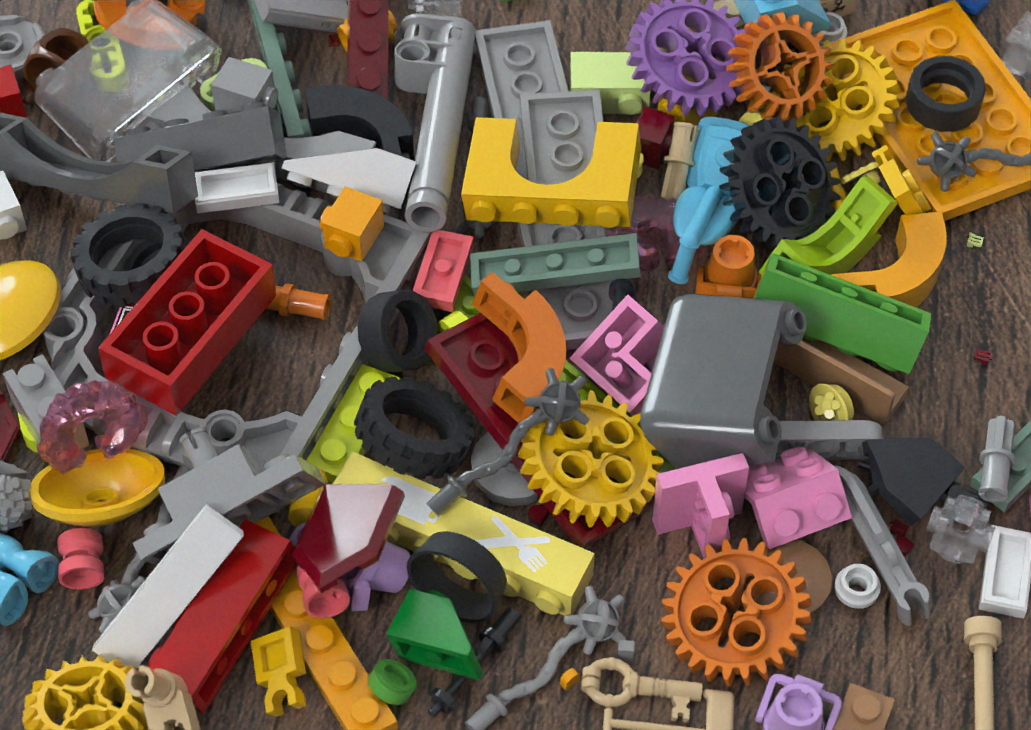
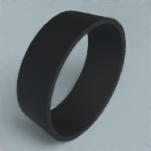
M441 531L434 533L411 555L407 562L408 577L414 588L425 593L437 591L446 595L452 601L460 620L465 622L480 623L489 620L494 615L507 585L505 571L497 558L477 541L455 532ZM431 554L447 557L466 567L483 583L488 593L474 592L453 582L438 568Z

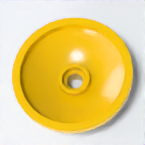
M22 260L0 265V360L14 355L32 343L46 329L58 309L61 299L59 279L47 265L41 262Z
M129 448L94 449L67 456L45 467L32 480L29 493L33 507L51 520L77 526H104L124 520L147 507L158 496V488L165 485V471L158 458L144 451Z

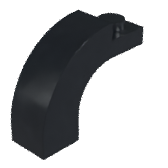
M324 86L305 89L312 137L340 131L375 141L376 148L415 160L411 126L403 113L389 100L371 91L351 86Z

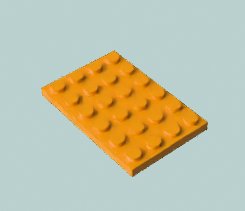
M956 0L845 38L850 49L857 40L861 41L864 51L871 46L875 47L878 57L885 55L889 67L894 69L897 76L895 80L898 82L901 90L896 95L900 102V107L891 109L896 121L890 123L883 122L888 133L886 136L877 133L874 136L882 147L885 145L888 147L902 172L907 169L910 170L932 208L927 211L928 213L942 212L944 221L1031 189V165L1012 167L1005 166L999 161L978 159L967 163L968 166L976 170L974 177L961 173L958 177L950 180L949 190L943 192L940 189L941 178L937 177L929 166L917 164L918 157L929 156L931 150L935 147L930 136L933 132H938L945 142L958 143L964 137H969L971 142L965 148V151L991 148L999 149L1005 154L1021 157L1031 152V99ZM840 40L832 42V47L837 48ZM935 56L957 57L975 66L983 76L986 91L977 119L967 128L955 132L932 130L914 120L907 110L906 93L909 80L914 68L923 60ZM846 73L840 79L848 78L853 73ZM934 83L923 88L928 97L943 104H958L968 100V97L962 90L946 83ZM860 104L855 109L857 111L861 110L867 104Z

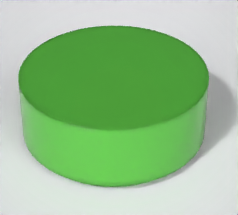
M392 659L378 661L368 676V685L371 691L379 699L393 705L405 704L417 687L416 678L412 671L406 665Z

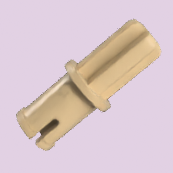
M686 122L674 123L669 154L664 157L663 161L667 164L661 198L667 203L676 204L678 197L686 189L689 166L694 167L695 165L693 161L694 149L700 127L697 125L693 126V124Z

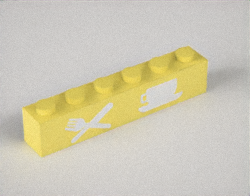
M355 452L351 453L333 484H393L404 491L405 498L387 542L398 544L412 550L414 553L434 533L449 531L465 535L488 549L502 565L507 577L504 595L509 597L519 596L531 601L540 610L548 614L573 615L585 592V587L588 586L593 577L595 553L462 497H459L440 516H437L426 503L441 490L440 488L407 474H399L393 471V468L386 465L383 466ZM431 554L434 562L437 561L453 568L460 576L471 580L477 578L470 570L456 561L444 556Z

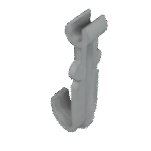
M835 466L839 471L852 515L851 520L896 602L899 620L909 627L912 625L911 605L919 606L925 618L928 619L930 617L928 589L923 584L917 582L863 482L857 475L840 466Z

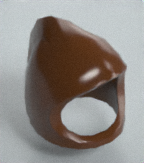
M58 28L43 35L35 42L23 67L24 77L29 84L23 98V104L30 105L37 95L54 99L72 97L85 84L92 67L93 49L83 34L68 28Z

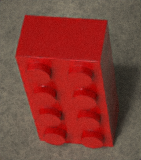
M201 229L98 347L105 379L177 416L276 297L273 264Z

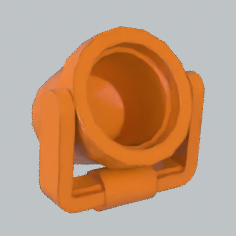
M727 235L720 238L714 245L710 260L707 262L705 269L704 266H698L695 294L753 299L762 275L759 272L757 275L755 252L751 242L738 235Z

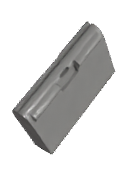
M254 0L263 23L338 33L337 27L344 24V19L348 18V4L346 0Z

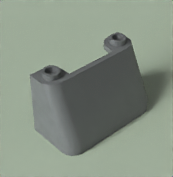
M688 294L675 298L669 308L641 410V429L648 442L676 469L744 453L749 467L774 462L782 436V429L778 419L763 404L778 342L780 341L784 345L791 346L802 341L808 319L803 311L789 301Z

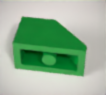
M410 589L386 633L398 658L480 680L483 675L482 668L452 601L446 595L437 591L425 593Z

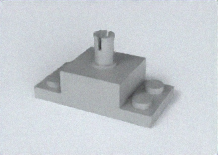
M198 427L191 430L192 438L185 433L179 439L194 469L158 488L173 521L164 520L151 525L144 531L145 537L137 540L133 545L140 560L158 565L206 504L237 527H240L244 519L256 523L324 486L326 483L318 468L296 454L292 456L283 454L266 463L263 458L238 444L217 455L206 427Z

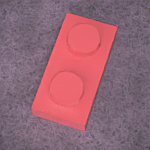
M442 230L432 232L413 291L422 295L432 308L453 312L470 260V253H472L474 247V237Z

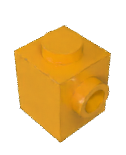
M344 187L333 206H327L320 219L319 226L323 230L325 249L330 250L339 257H349L362 262L384 227L383 201Z

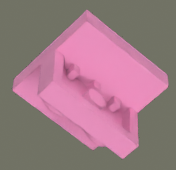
M744 453L657 474L652 516L657 535L691 526L703 558L707 557L705 552V545L707 544L716 553L721 552L723 539L730 540L729 519L733 518L734 515L742 514L744 492L749 473V466Z

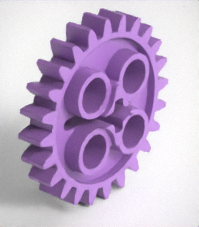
M661 0L659 6L651 2L646 13L640 12L635 22L636 24H633L628 35L631 38L628 41L626 50L631 52L627 60V65L637 67L632 75L633 80H645L640 90L642 93L650 90L656 92L653 103L656 104L664 98L668 100L667 111L669 112L678 104L681 105L683 116H687L691 107H695L699 116H703L708 106L715 114L719 112L723 103L730 107L736 96L742 92L739 86L736 88L728 86L730 81L736 79V74L727 72L725 69L727 65L736 62L727 53L729 49L738 47L733 39L737 34L745 33V30H737L735 28L740 20L738 16L731 19L725 17L728 9L726 5L717 11L713 9L714 0H708L705 5L700 4V0H691L690 2L675 0L674 4L671 0ZM687 27L693 28L697 33L690 31ZM658 47L665 48L669 53L662 52ZM713 56L719 57L723 62L717 61ZM684 76L692 78L695 82L686 80Z

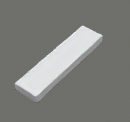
M206 504L94 643L92 651L98 655L102 654L108 662L119 657L124 667L133 665L137 669L240 541L244 531Z

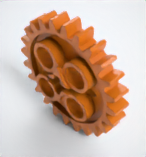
M742 538L738 549L732 550L729 541L723 539L722 551L718 553L707 544L705 545L707 557L703 560L692 553L689 555L693 566L690 570L677 566L676 571L681 579V583L667 582L666 584L669 593L675 597L662 600L664 610L672 613L661 618L665 629L672 630L666 635L670 646H678L675 653L680 662L691 658L688 666L693 674L699 672L705 666V676L708 682L712 683L719 672L723 674L727 686H731L735 675L740 674L746 686H749L752 673L756 671L765 681L769 680L767 667L771 664L781 671L785 670L782 660L784 653L795 658L799 656L793 640L807 642L808 640L806 631L799 626L812 624L810 612L803 610L812 605L810 595L801 593L807 588L803 576L794 578L797 569L793 561L782 566L784 558L782 551L779 549L767 557L765 542L761 541L754 551H750L747 539ZM749 576H753L754 579L751 580L745 591L744 584ZM729 577L735 580L733 585L726 590H716L713 588L715 583L721 578ZM773 592L778 595L776 600L769 605H759L756 603V599L762 593ZM741 601L745 609V612L738 611L741 605ZM729 611L736 612L732 621L728 613ZM710 617L718 620L715 627L709 631L704 632L696 629L698 623L704 618ZM729 632V640L726 646L719 647V644L723 642ZM747 633H757L760 635L759 641L753 646L744 647L738 644L740 638Z

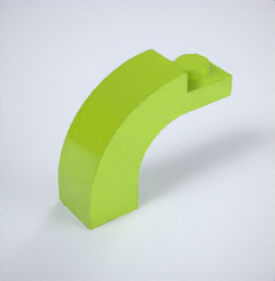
M862 176L837 211L823 226L811 235L799 240L782 239L772 253L829 275L847 273L869 252L882 236L877 231L898 202L873 179ZM769 258L759 270V273L761 275L764 272V269L767 265Z

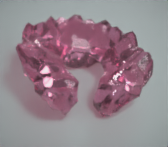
M651 193L644 198L637 195L634 197L630 227H603L605 234L608 236L637 233L641 272L646 271L650 274L657 269L660 262L658 248L642 239L639 235L641 232L645 233L653 226H657L666 234L669 250L664 262L671 267L674 265L680 246V237L677 236L673 226V212L676 200L673 197L669 200L663 197L656 198Z
M97 380L78 382L68 387L64 394L57 393L51 403H49L46 415L42 418L39 426L41 441L37 445V451L43 461L51 463L52 469L60 470L62 474H66L75 468H82L87 455L76 444L74 435L77 427L89 418H100L106 423L105 435L95 437V443L105 458L112 459L116 455L132 448L137 436L145 430L148 423L146 412L141 410L140 404L136 403V396L132 392L125 393L124 387L118 383L113 385L110 381L98 382Z

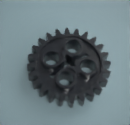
M781 116L769 120L766 118L741 129L742 135L732 138L730 141L734 149L723 154L731 164L721 167L719 170L722 174L728 176V182L719 185V189L730 192V197L722 202L723 206L733 205L735 208L729 219L731 221L741 219L743 224L740 233L753 232L752 243L765 242L767 250L776 248L782 239L799 240L814 233L827 222L826 218L832 217L836 212L830 205V202L841 199L840 195L832 191V186L841 183V179L831 177L830 173L838 165L835 162L827 163L825 159L831 149L828 147L820 150L818 144L821 136L818 134L808 138L809 125L805 124L796 128L794 118L782 121Z

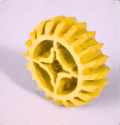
M100 654L94 661H87L81 655L79 663L72 665L63 660L61 670L59 671L46 669L45 681H33L32 693L25 696V710L22 717L24 729L149 730L143 709V699L132 696L125 687L126 676L134 666L124 667L119 657L107 663V660ZM115 700L122 704L121 709L113 706ZM56 717L64 720L61 726L54 723Z

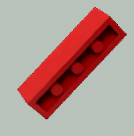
M244 519L239 527L244 531L243 537L195 595L189 606L175 620L174 629L163 646L158 647L154 651L148 664L151 670L163 669L179 675L184 680L188 693L192 696L195 710L202 714L209 707L298 565L292 557L295 547L290 540L247 519Z

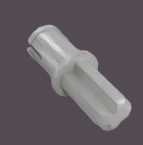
M997 416V418L989 420L985 450L980 453L979 457L981 464H983L979 496L983 500L993 503L1007 500L1010 468L1015 465L1016 461L1015 455L1012 453L1015 424L1012 420L1006 419L1005 416Z

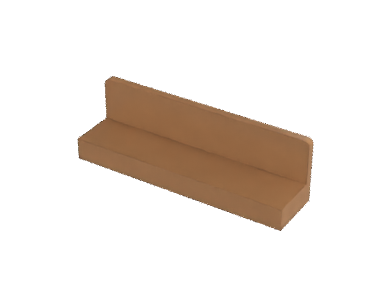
M802 338V341L798 344L791 346L784 345L780 341L778 342L774 358L775 364L814 386L817 384H836L842 387L851 398L853 408L883 425L888 423L907 397L909 386L854 356L842 353L834 345L821 340L811 341Z

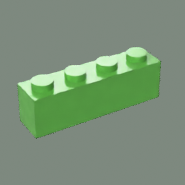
M771 253L753 296V299L789 301L794 303L808 318L803 338L811 341L821 340L836 346L844 354L850 356L860 355L871 359L888 371L899 370L910 374L930 328L931 313L774 253Z

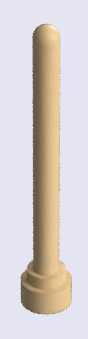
M974 616L964 622V641L969 645V650L974 653L975 730H994L993 653L997 651V646L1002 642V623L999 619L991 616Z

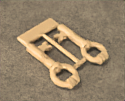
M615 657L596 660L590 666L583 668L581 690L587 693L593 701L606 707L604 709L603 730H612V728L629 730H733L734 694L730 691L704 689L702 691V683L671 679L660 680L659 678L639 676L627 663ZM601 670H617L623 674L622 693L613 696L612 694L605 695L600 692ZM637 695L665 696L666 698H672L674 706L671 710V721H677L678 716L682 717V722L688 723L690 709L687 706L689 702H700L703 695L707 700L706 729L613 719V709L611 707L626 704Z

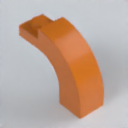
M491 272L480 282L471 305L501 329L516 348L518 363L501 378L492 400L520 423V421L527 419L533 412L539 409V407L526 406L524 401L526 397L540 396L542 389L548 384L545 371L548 368H553L559 381L565 365L566 341L556 313L537 290H534L524 299L511 284L504 282L495 273Z

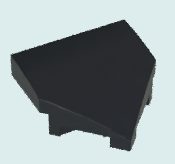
M931 438L869 439L862 443L863 454L869 457L873 480V484L869 487V495L880 493L911 526L927 513L965 468Z

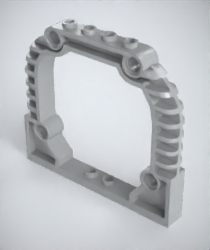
M277 183L279 203L197 214L194 199L183 207L180 212L173 214L177 224H180L182 232H184L188 224L222 219L247 224L323 253L324 265L330 273L336 276L353 277L364 296L365 302L378 293L412 290L431 237V232L418 231L407 222L384 214V227L362 262L349 257H339L330 250L325 249L323 230L319 226L323 211L327 206L333 205L328 204L326 200L321 198L313 199L299 190L291 191L286 189L284 185ZM131 239L117 244L104 254L98 266L113 272L123 271L129 256L148 239ZM72 269L67 277L66 285L61 291L60 303L53 319L42 332L48 354L52 359V370L82 417L84 426L101 437H108L117 441L118 444L131 446L161 458L168 464L185 466L191 470L194 467L179 439L185 433L192 438L191 430L198 427H206L217 455L239 444L263 458L266 463L283 454H289L290 456L296 454L306 461L361 365L368 366L370 363L363 355L358 341V327L356 326L352 333L347 332L343 337L339 348V356L334 364H328L324 369L320 379V388L302 417L285 411L272 417L244 422L242 417L234 411L218 410L209 414L205 419H201L181 411L175 416L134 393L116 386L96 372L94 365L100 356L98 347L102 344L98 325L113 303L108 302L107 305H103L96 301L95 296L91 298L87 296L79 283L75 269ZM396 307L390 313L388 330L400 312ZM224 438H232L228 441H220ZM284 508L276 511V513L281 514Z

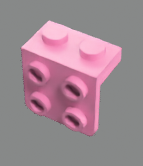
M794 447L782 452L781 458L774 462L749 467L744 498L752 504L763 542H765L768 549L778 547L852 518L838 469L812 449Z

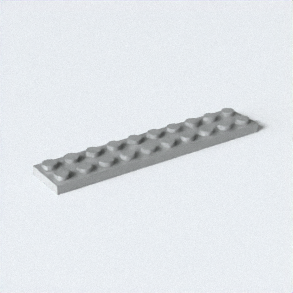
M550 20L475 30V45L492 118L516 119L520 139L516 172L526 180L527 171L520 113V94L568 91ZM517 222L522 247L606 237L604 227L563 226L560 224H521ZM614 280L537 290L550 304L561 323L566 341V350L579 348L612 312L609 286Z

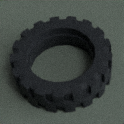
M141 203L129 208L126 205L115 207L116 211L107 213V211L101 212L96 215L97 219L94 222L88 221L81 228V235L76 234L73 240L75 249H71L70 255L79 283L86 295L90 298L95 296L96 301L100 304L107 305L110 302L113 303L114 307H126V304L134 303L135 306L186 248L180 224H177L174 215L170 212L165 214L161 207L154 205L152 208H147L146 204ZM131 239H150L163 245L154 259L141 267L129 271L113 272L98 266L99 261L108 250L119 243Z
M396 376L387 377L385 382L378 380L372 384L371 389L368 388L354 420V425L356 426L355 436L357 439H362V448L368 454L373 453L376 456L375 460L381 465L385 466L388 464L394 467L393 471L405 475L406 472L411 473L414 478L425 479L426 476L439 479L443 478L445 473L449 475L455 473L458 467L462 465L475 435V429L472 428L474 424L471 415H466V407L460 401L455 402L452 399V394L444 389L442 391L435 389V385L430 382L424 381V383L416 382V378L404 377L403 380H398ZM398 413L419 418L434 427L444 440L436 442L425 441L406 435L394 427L385 415Z

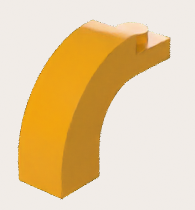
M942 212L901 215L895 238L900 259L893 265L876 271L831 275L913 307L919 306L928 297L937 282L946 249L947 233Z

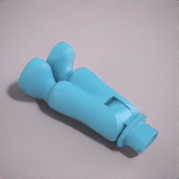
M0 533V624L8 626L15 623L26 609L28 604L26 587L35 593H41L48 589L58 574L59 561L47 551H24L19 541ZM13 571L18 578L4 572Z

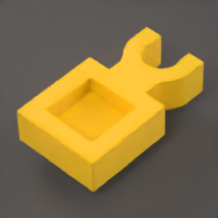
M288 626L251 640L257 684L268 688L265 696L266 713L275 717L283 715L282 701L286 695H288V705L297 709L305 707V695L296 682V677L306 674L300 631Z

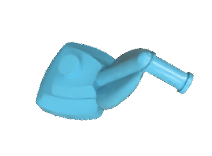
M704 117L698 124L700 130L693 157L695 165L694 167L689 166L686 178L687 189L678 197L673 212L674 230L677 236L680 237L678 253L673 268L668 274V278L674 283L686 284L688 282V273L696 249L700 245L706 246L716 243L720 238L726 236L737 223V220L731 221L729 219L735 211L734 206H723L722 202L730 197V192L719 189V185L728 182V176L722 174L719 170L721 167L731 164L723 154L734 149L730 141L732 138L742 135L741 129L749 126L745 123L725 118Z

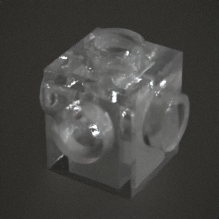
M958 495L957 499L948 496L944 507L934 506L926 531L934 535L929 549L938 552L940 557L948 561L960 564L967 562L973 565L978 550L987 553L996 527L987 524L991 511L983 509L984 503L973 497ZM954 521L969 525L971 528L967 531H960L956 528Z

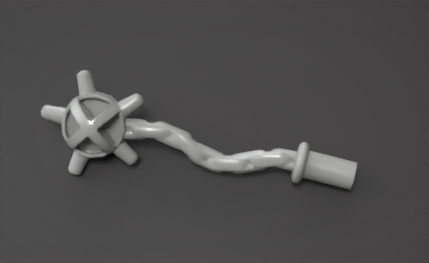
M180 466L173 480L189 472L191 469ZM164 501L160 506L157 523L164 520H169L170 522L171 519ZM137 553L128 565L122 582L119 584L117 580H112L110 585L104 587L103 592L98 598L97 607L88 613L91 619L103 618L99 627L100 633L106 630L146 580L142 576L137 578L140 569L146 563V561L140 560Z
M593 586L585 587L587 602L581 606L577 614L564 616L565 624L577 625V628L557 641L548 653L547 662L536 678L516 684L511 689H505L497 696L488 694L486 696L487 702L465 722L469 730H485L498 716H506L508 714L506 706L514 698L535 693L540 687L546 686L556 673L558 662L571 645L579 643L586 638L583 652L586 655H591L597 642H603L610 638L617 643L619 640H626L617 630L619 626L617 609L624 602V597L618 594L611 601L607 602L603 599H597Z

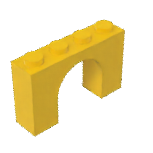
M476 117L461 192L466 220L518 222L521 224L544 223L560 224L563 226L589 225L605 228L631 226L641 154L639 123L597 122L593 154L586 169L569 181L545 185L526 180L516 172L520 151L516 119Z

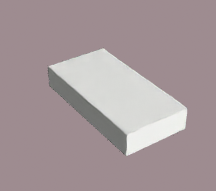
M274 162L195 172L198 197L195 198L197 214L279 203Z
M991 525L979 610L1024 619L1027 612L1031 582V533Z

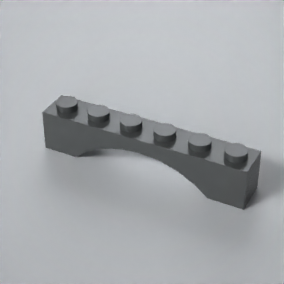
M0 113V171H4L7 179L28 182L31 186H46L60 189L63 193H78L92 196L95 200H110L124 203L127 207H134L138 203L146 204L147 208H152L155 205L163 208L165 214L180 212L183 207L198 197L192 151L156 145L142 156L133 160L121 162L96 161L80 156L60 146L42 133L28 118Z

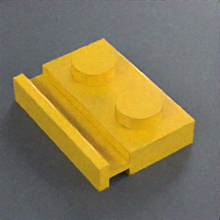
M886 145L872 152L882 175L904 214L925 213L932 209L910 170L907 169L902 172Z

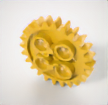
M841 38L837 48H833L829 40H825L824 47L832 48L831 52L824 56L825 62L835 64L832 70L825 72V75L831 78L833 82L828 87H821L827 96L822 101H815L816 109L814 111L806 113L802 118L795 120L796 128L805 124L809 125L808 138L818 134L821 136L818 144L820 150L828 147L831 149L825 158L827 162L830 161L833 152H838L841 160L844 161L849 149H853L860 156V145L864 142L871 147H875L876 144L872 136L875 133L883 136L888 134L883 122H895L896 118L891 109L900 107V102L896 96L901 92L898 82L895 80L897 76L893 67H889L885 55L878 57L873 46L864 51L863 45L859 40L850 49L845 38ZM804 66L800 69L798 74L800 85L797 87L798 91L800 90L804 81ZM846 73H853L848 78L840 79ZM771 92L772 95H774V96L780 98V95H779V94H775V92ZM860 104H867L861 110H854ZM830 120L829 124L825 127L817 128L823 121Z
M590 390L586 400L581 399L579 409L589 418V422L586 425L581 424L575 419L565 423H558L552 436L545 433L548 419L531 427L521 440L523 445L518 453V457L525 460L520 470L521 474L533 475L527 486L528 489L541 488L543 493L538 502L542 504L552 499L556 503L553 514L558 515L564 509L570 511V522L573 524L579 515H585L588 527H593L598 517H601L603 523L610 527L616 516L625 523L632 512L636 514L641 513L645 504L649 503L655 494L657 474H659L658 471L664 463V459L655 456L658 450L648 442L642 429L638 426L641 413L629 417L626 415L628 403L624 402L618 408L612 406V395L609 394L605 397L603 403L597 402L594 391ZM564 433H565V434H569V435L572 436L574 439L568 438L566 435H564ZM608 439H612V440L615 441L617 444L612 443V442L609 441ZM564 472L571 473L575 478L567 476ZM608 477L614 478V479L617 480L619 483L613 482V481L610 480Z

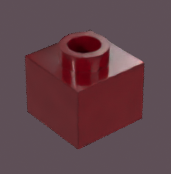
M644 107L636 122L639 123L641 153L644 156L642 165L658 170L665 155L668 156L673 138L674 115Z

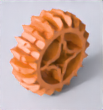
M784 12L773 14L772 19L769 15L765 14L758 17L757 23L753 21L747 23L744 26L745 33H739L734 37L733 40L738 47L729 49L727 54L736 62L727 65L725 70L736 74V79L730 81L728 85L731 88L740 87L742 92L738 94L736 101L750 100L747 112L752 114L761 109V119L767 118L769 120L773 116H781L782 121H786L788 117L796 120L802 118L803 111L806 113L814 111L816 109L815 101L819 102L825 99L827 95L821 87H828L833 82L831 78L825 75V72L832 70L835 64L825 62L824 56L828 55L832 48L820 47L819 42L822 41L824 34L817 33L812 36L813 22L807 21L800 26L799 15L793 14L786 20ZM785 40L793 44L799 53L792 52L786 45ZM762 43L763 49L760 50L762 62L759 68L755 70V55L759 45ZM779 62L782 65L792 62L791 66L784 68V71L780 73L778 70L771 73L767 71L775 67ZM804 66V81L800 90L798 91L797 87L800 85L798 74L800 69ZM760 82L769 83L774 89L775 94L780 95V98L769 93Z

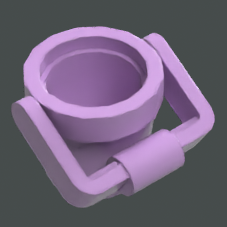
M386 541L379 561L364 570H361L358 566L344 574L342 581L348 588L351 611H368L370 590L397 593L404 587L408 580L407 562L410 558V554L406 549Z
M774 674L769 679L755 721L761 724L763 722L762 730H824L822 699L834 704L825 730H833L842 702L836 694L822 690L823 683L799 674L796 675L795 679L782 674ZM776 684L784 685L785 687L779 691L774 702L769 706Z

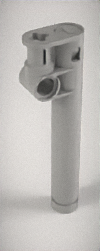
M411 14L401 22L399 32L402 40L395 47L394 80L396 86L403 91L427 94L415 156L416 164L412 173L405 211L407 223L412 228L422 232H434L441 229L445 225L476 41L475 27L466 19L459 17ZM419 26L418 36H415L416 27Z

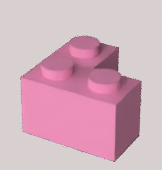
M627 295L569 359L604 392L612 395V399L619 405L624 402L628 403L627 412L631 416L639 414L642 410L652 374L643 365L659 348L664 327L641 305Z

